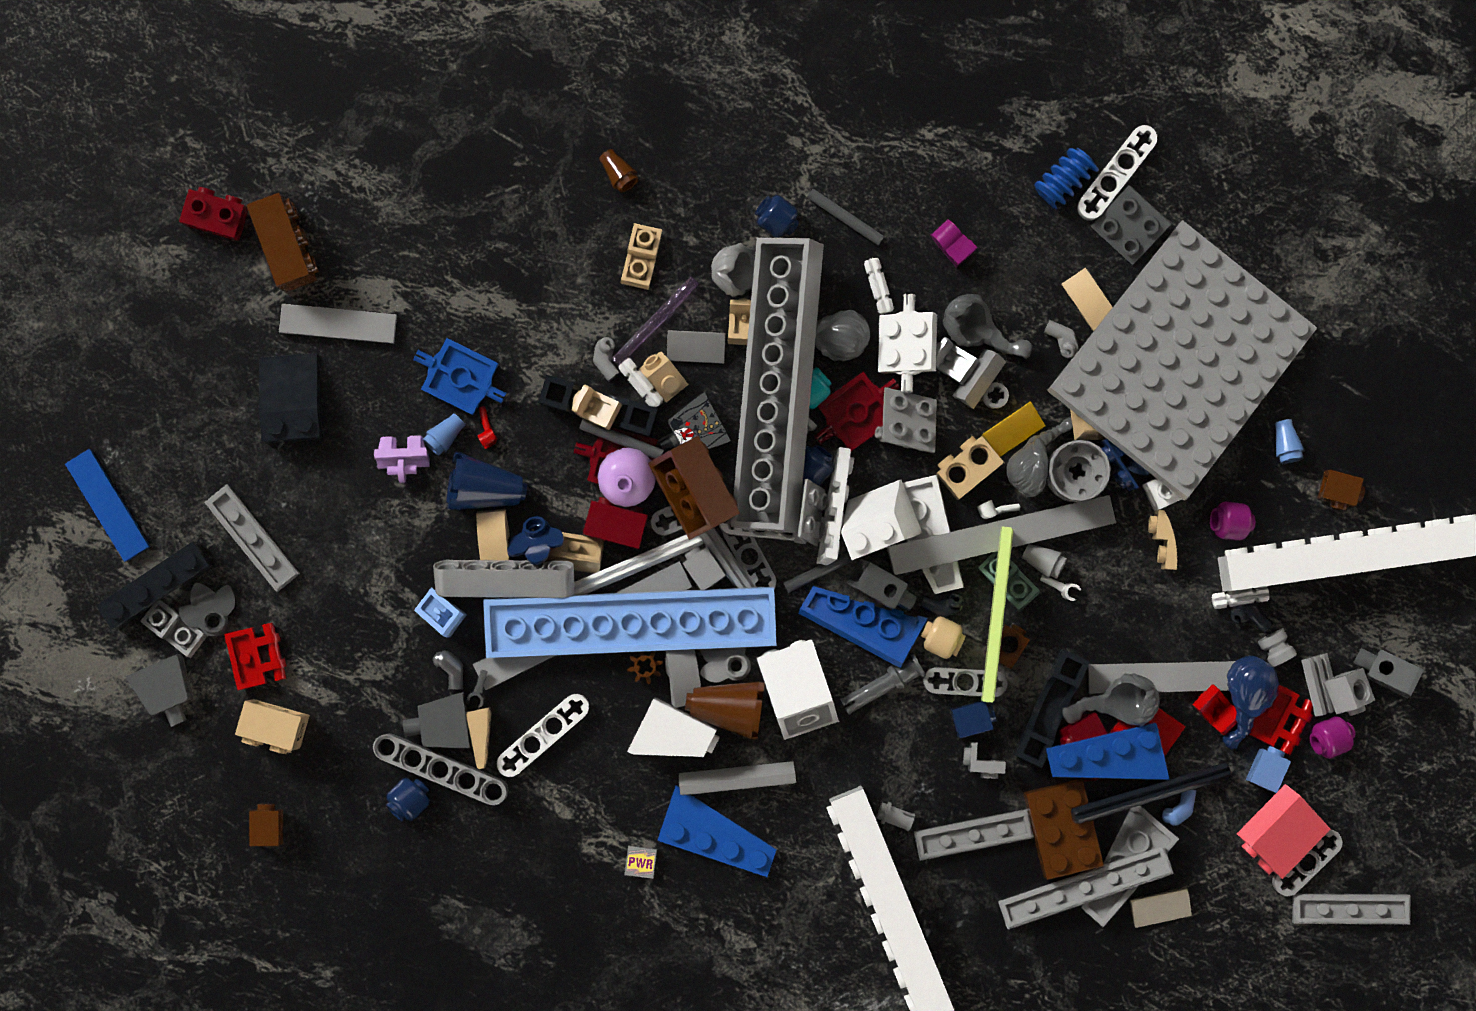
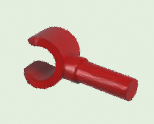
M482 406L479 407V413L485 431L477 436L484 448L487 449L496 444L497 437L489 424L486 407Z

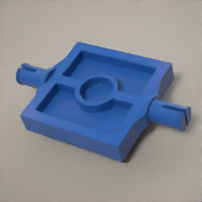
M446 338L441 350L434 357L420 350L417 351L416 354L426 360L415 356L413 361L428 367V375L421 390L473 416L480 402L486 396L502 404L504 399L494 395V393L504 398L507 393L491 386L492 378L499 363Z

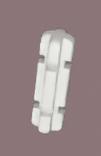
M878 258L866 260L864 266L866 272L870 275L868 279L874 299L878 301L876 303L878 312L880 314L893 311L894 306L892 299L888 297L890 293L884 273L880 271L882 268L880 260Z
M630 358L626 359L619 365V370L625 377H629L628 381L642 398H646L645 402L649 406L657 408L663 403V398L657 391L653 390L654 387L643 373L636 369L635 363Z
M1267 586L1256 587L1254 590L1249 588L1228 591L1227 594L1222 592L1212 595V604L1215 609L1227 608V605L1233 607L1252 604L1254 601L1264 602L1269 600Z

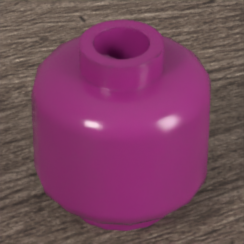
M1222 502L1217 508L1212 510L1210 515V527L1217 537L1222 539L1240 541L1245 539L1255 528V516L1251 513L1249 506L1243 503Z
M1334 716L1314 725L1312 734H1310V743L1315 753L1331 759L1352 749L1355 730L1349 722Z

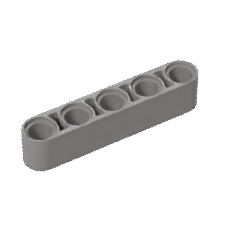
M443 560L433 565L435 592L438 596L563 598L572 596L575 593L574 566L569 561H545L540 565H533L528 560Z
M389 733L379 736L374 741L373 751L379 759L489 805H497L508 796V785L501 778L400 736ZM384 739H390L395 745L394 752L391 755H386L381 751L380 746ZM416 750L421 754L422 760L418 766L409 764L407 760L409 751ZM437 761L447 764L448 774L445 777H439L435 774L434 765ZM468 772L475 777V784L472 788L462 786L460 778L463 773ZM494 783L501 787L502 795L499 799H492L488 796L487 787L489 784Z

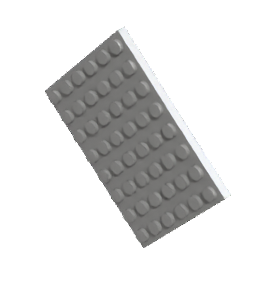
M1182 220L1047 391L1185 501L1317 327Z

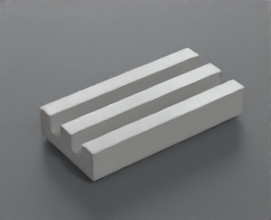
M1320 654L1301 660L1315 716L1334 712L1333 704L1324 681L1333 678L1328 654Z

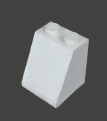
M902 480L848 500L841 534L851 560L922 533Z
M812 639L796 641L790 647L781 650H769L757 658L784 740L839 722Z
M655 697L627 752L638 755L704 757L706 751L712 754L719 736L715 735L716 727L695 719L690 714Z

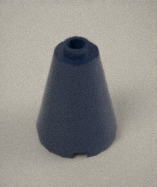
M456 452L454 454L452 464H456V468L449 475L446 503H448L447 509L461 510L518 505L520 500H525L527 483H523L522 476L463 453Z

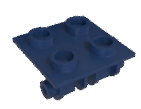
M1107 439L1098 442L1097 445L1106 454L1109 463L1116 471L1113 476L1122 489L1126 487L1128 491L1139 488L1120 460V457L1125 453L1112 442H1108Z

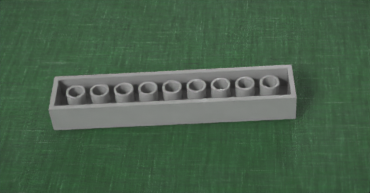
M757 238L733 494L740 514L731 518V527L744 530L798 533L824 244L810 238Z

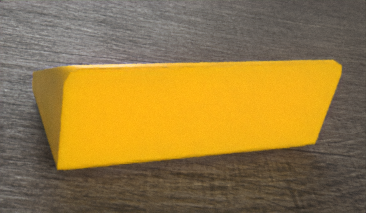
M1030 401L983 433L982 436L1001 457L1045 427V424Z

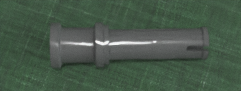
M912 653L910 658L902 664L901 668L891 665L887 669L888 673L844 698H840L843 706L855 701V703L845 708L847 713L850 715L892 689L902 690L905 688V684L919 676L922 678L926 676L915 654Z

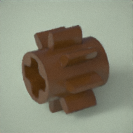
M640 651L641 656L639 658L629 657L635 663L634 667H630L627 670L629 672L635 671L638 674L635 682L639 681L641 677H646V682L650 684V676L652 674L661 676L656 668L658 665L663 664V661H655L653 657L656 651H652L650 655H645L644 651ZM648 658L651 660L650 666L653 670L652 672L646 671L642 674L639 672L641 667L638 665L639 660L645 661Z

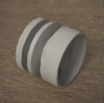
M1075 440L1067 442L1053 451L1048 459L1047 486L1055 496L1064 501L1077 503L1092 499L1104 490L1109 481L1110 465L1108 457L1099 446L1090 441ZM1079 465V471L1083 475L1076 477L1074 480L1072 478L1073 474L1069 472V468Z

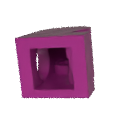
M949 219L931 234L934 242L956 268L977 248Z

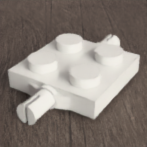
M904 294L902 312L880 315L878 372L882 374H900L901 392L911 393L913 392V375L921 372L936 371L937 314L934 312H916V295Z

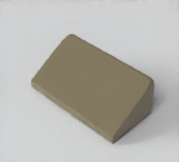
M1186 887L1129 899L1135 928L1192 916L1189 892Z

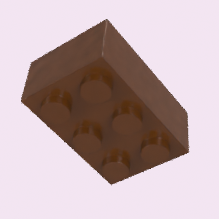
M276 193L246 204L276 286L286 293L318 281L315 273L319 272V268L314 256H311L306 251L305 246L309 245V241L304 229H301L295 221L299 218V214L294 202H291L289 198L286 199L280 193Z
M699 436L690 439L648 463L689 540L740 514L735 497L728 492L723 482L722 473L714 466L709 456L708 447L700 440Z
M1076 779L1023 792L1043 876L1047 880L1104 866L1093 820L1079 824L1074 823L1071 816L1073 808L1089 804L1083 780Z

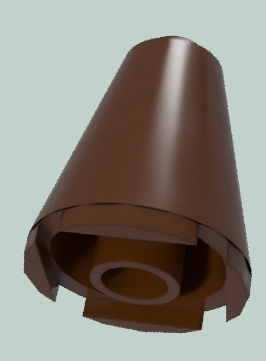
M748 682L695 687L693 693H687L685 710H689L690 716L695 719L757 740L765 683Z

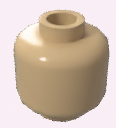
M941 616L937 617L933 623L927 621L921 637L925 638L924 648L945 659L950 658L952 655L957 656L966 636L962 634L963 628L961 625Z

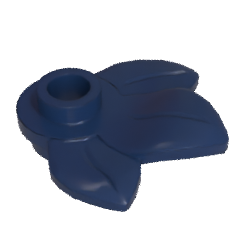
M531 517L524 522L522 532L511 538L507 549L508 556L515 557L525 554L529 563L540 565L548 559L551 548L563 545L564 536L559 529L551 528L549 523L542 517Z

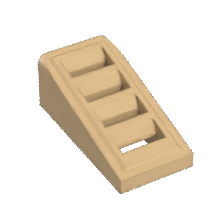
M491 707L469 711L466 714L478 769L485 768L488 763Z

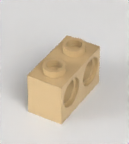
M972 436L960 446L963 452L955 458L950 454L938 464L941 470L936 475H938L939 479L957 500L962 498L1004 463L983 436L977 440ZM982 449L986 453L987 459L984 464L978 465L972 461L971 454L973 450ZM959 467L963 470L965 476L961 483L951 481L949 478L951 468Z

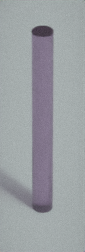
M690 276L611 359L618 366L624 362L699 283Z

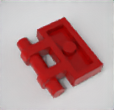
M274 623L262 625L265 636L259 638L256 637L254 627L224 634L237 690L266 684L265 672L273 670L275 681L287 679L284 667H287L285 658L282 659L278 644L281 640L279 633L275 632ZM267 645L270 662L266 663L262 662L259 647Z
M1279 685V694L1273 701V705L1267 708L1263 714L1255 717L1254 727L1249 735L1273 747L1278 737L1285 740L1280 750L1291 755L1295 745L1298 746L1302 739L1300 735L1306 723H1310L1314 716L1311 714L1313 706L1312 702L1308 699H1305L1301 708L1295 706L1299 694ZM1292 714L1296 716V719L1290 731H1287L1283 727L1289 715Z

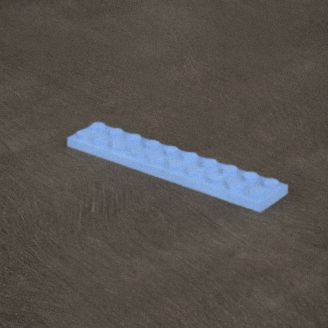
M774 587L572 595L563 598L520 597L483 600L486 658L777 646Z

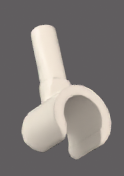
M992 500L977 506L983 519H989L1006 512L1020 511L1019 503L995 508Z
M1044 574L1040 581L1061 591L1062 597L1070 601H1076V599L1068 595L1070 587L1081 591L1077 584H1064L1048 578Z

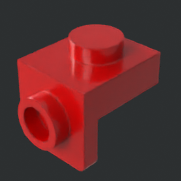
M1214 684L1204 691L1192 704L1202 717L1222 735L1227 734L1237 723L1236 708Z

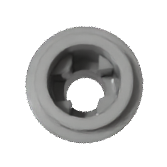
M1030 543L1022 556V559L1026 560L1046 577L1050 578L1052 576L1056 579L1059 577L1067 561V558L1061 556L1062 552Z

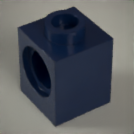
M983 701L950 709L958 738L993 730L992 723L997 722L993 706H987V703Z

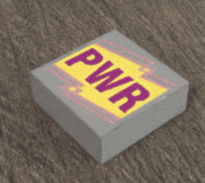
M629 845L624 875L653 879L657 849Z

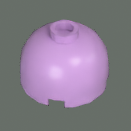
M628 447L608 454L601 463L598 472L599 488L604 497L614 505L622 507L635 506L646 500L652 492L656 480L648 464L651 462L650 458L640 450Z

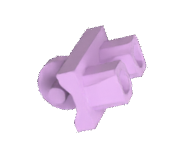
M421 435L407 437V448L397 449L396 438L381 437L379 448L374 450V458L377 461L378 469L387 468L388 475H398L399 483L406 482V474H417V467H430V458Z

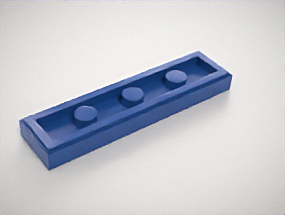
M92 449L86 450L65 463L124 562L131 560L151 547Z

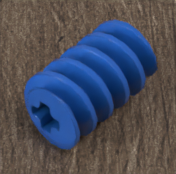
M1077 147V150L1073 148L1068 149V158L1062 156L1059 159L1060 166L1053 165L1050 168L1052 174L1045 173L1042 176L1045 183L1037 181L1034 184L1039 195L1055 209H1057L1056 201L1064 205L1066 204L1063 196L1064 193L1072 197L1074 196L1071 188L1072 185L1080 189L1082 188L1079 180L1080 177L1087 180L1091 178L1087 172L1088 169L1095 172L1099 170L1094 161Z

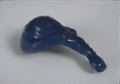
M1246 656L1235 661L1227 673V686L1237 711L1236 721L1238 723V729L1228 732L1223 737L1224 745L1231 750L1238 749L1240 742L1251 733L1255 717L1263 714L1267 708L1271 707L1279 694L1278 686L1280 683L1276 670L1271 664L1265 662L1264 659L1255 656Z

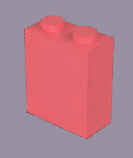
M1285 784L1237 835L1245 842L1241 847L1252 858L1256 856L1260 858L1257 864L1268 875L1274 872L1283 879L1331 829L1298 793Z

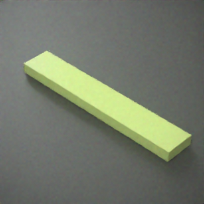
M1011 527L1000 528L981 697L983 702L993 703L995 700L1014 530Z

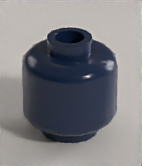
M780 195L767 196L755 212V215L758 216V226L775 238H780L785 234L790 236L799 224V221L796 220L798 209Z
M814 445V447L806 446L802 485L805 484V479H808L821 487L834 470L833 456L819 445Z
M403 778L387 793L388 803L386 807L398 820L403 821L406 819L413 821L429 805V799L426 795L429 790L419 779L413 782L408 778Z

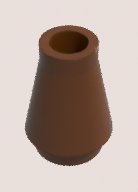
M613 149L607 150L600 156L599 160L603 164L614 189H618L620 193L631 189L638 182L637 171L619 157Z

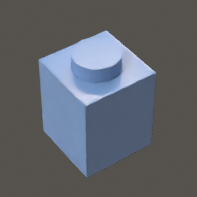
M1269 746L1268 750L1259 748L1246 780L1277 793L1291 761L1284 758L1285 752Z

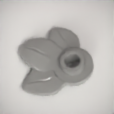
M746 647L700 649L704 659L708 662L701 669L700 675L710 682H721L727 678L741 680L750 672L751 664L749 658L745 655ZM735 660L740 661L742 664V668L738 672L731 669V663Z

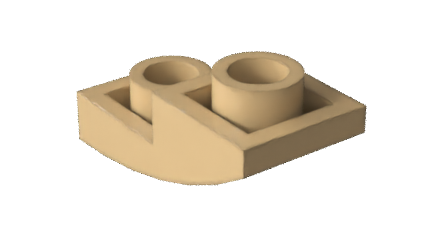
M634 223L621 284L649 290L662 229Z
M1084 268L1063 282L1062 286L1094 332L1113 307L1090 273Z
M506 509L477 511L480 560H511L507 552L510 533Z
M1156 510L1154 516L1149 518L1148 532L1153 533V540H1164L1163 546L1159 545L1157 561L1162 563L1161 569L1177 570V548L1171 523L1164 510Z

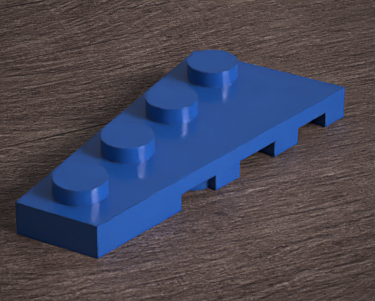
M815 586L812 587L799 610V614L899 668L904 663L928 619L922 616H917V618L904 614V611L897 609L887 610L876 607L875 603L865 600L864 603L855 601L847 595Z
M1150 723L1142 727L1138 726L1046 748L1052 777L1170 780L1157 723Z
M675 786L657 841L768 877L776 848L694 796L680 795V787Z

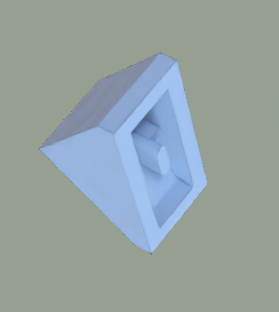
M432 587L414 610L446 638L451 637L467 616L464 611L447 598L438 596Z

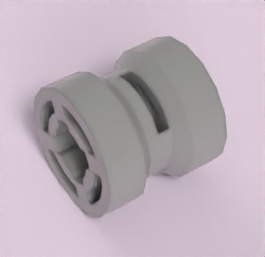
M1284 628L1258 641L1262 650L1269 651L1267 653V660L1273 667L1297 655L1294 647L1285 643L1287 634Z

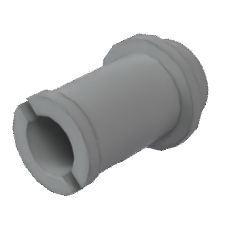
M882 802L876 819L881 820V824L887 822L909 832L915 814L891 806V802L887 804Z

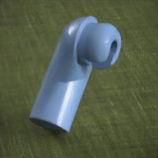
M1192 789L1182 792L1180 803L1173 809H1164L1162 814L1163 821L1176 826L1189 818L1193 813L1196 790Z

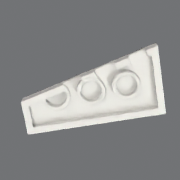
M839 447L835 450L834 470L830 478L827 507L824 514V532L819 544L817 564L829 565L838 558L840 532L842 531L845 517L843 508L849 494L847 477L848 474L852 473L854 458L850 457L851 449Z
M938 475L903 483L922 531L921 534L911 537L907 541L911 542L951 532ZM958 560L922 569L935 594L964 587Z

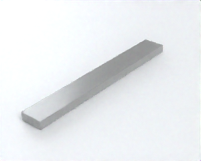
M1110 495L890 546L887 547V552L894 576L998 551L1001 527H1011L1014 529L1012 547H1017L1114 524L1116 520Z
M679 561L617 593L684 591L692 588V585ZM556 655L484 658L474 663L473 666L478 676L481 670L488 671L484 683V688L487 690Z

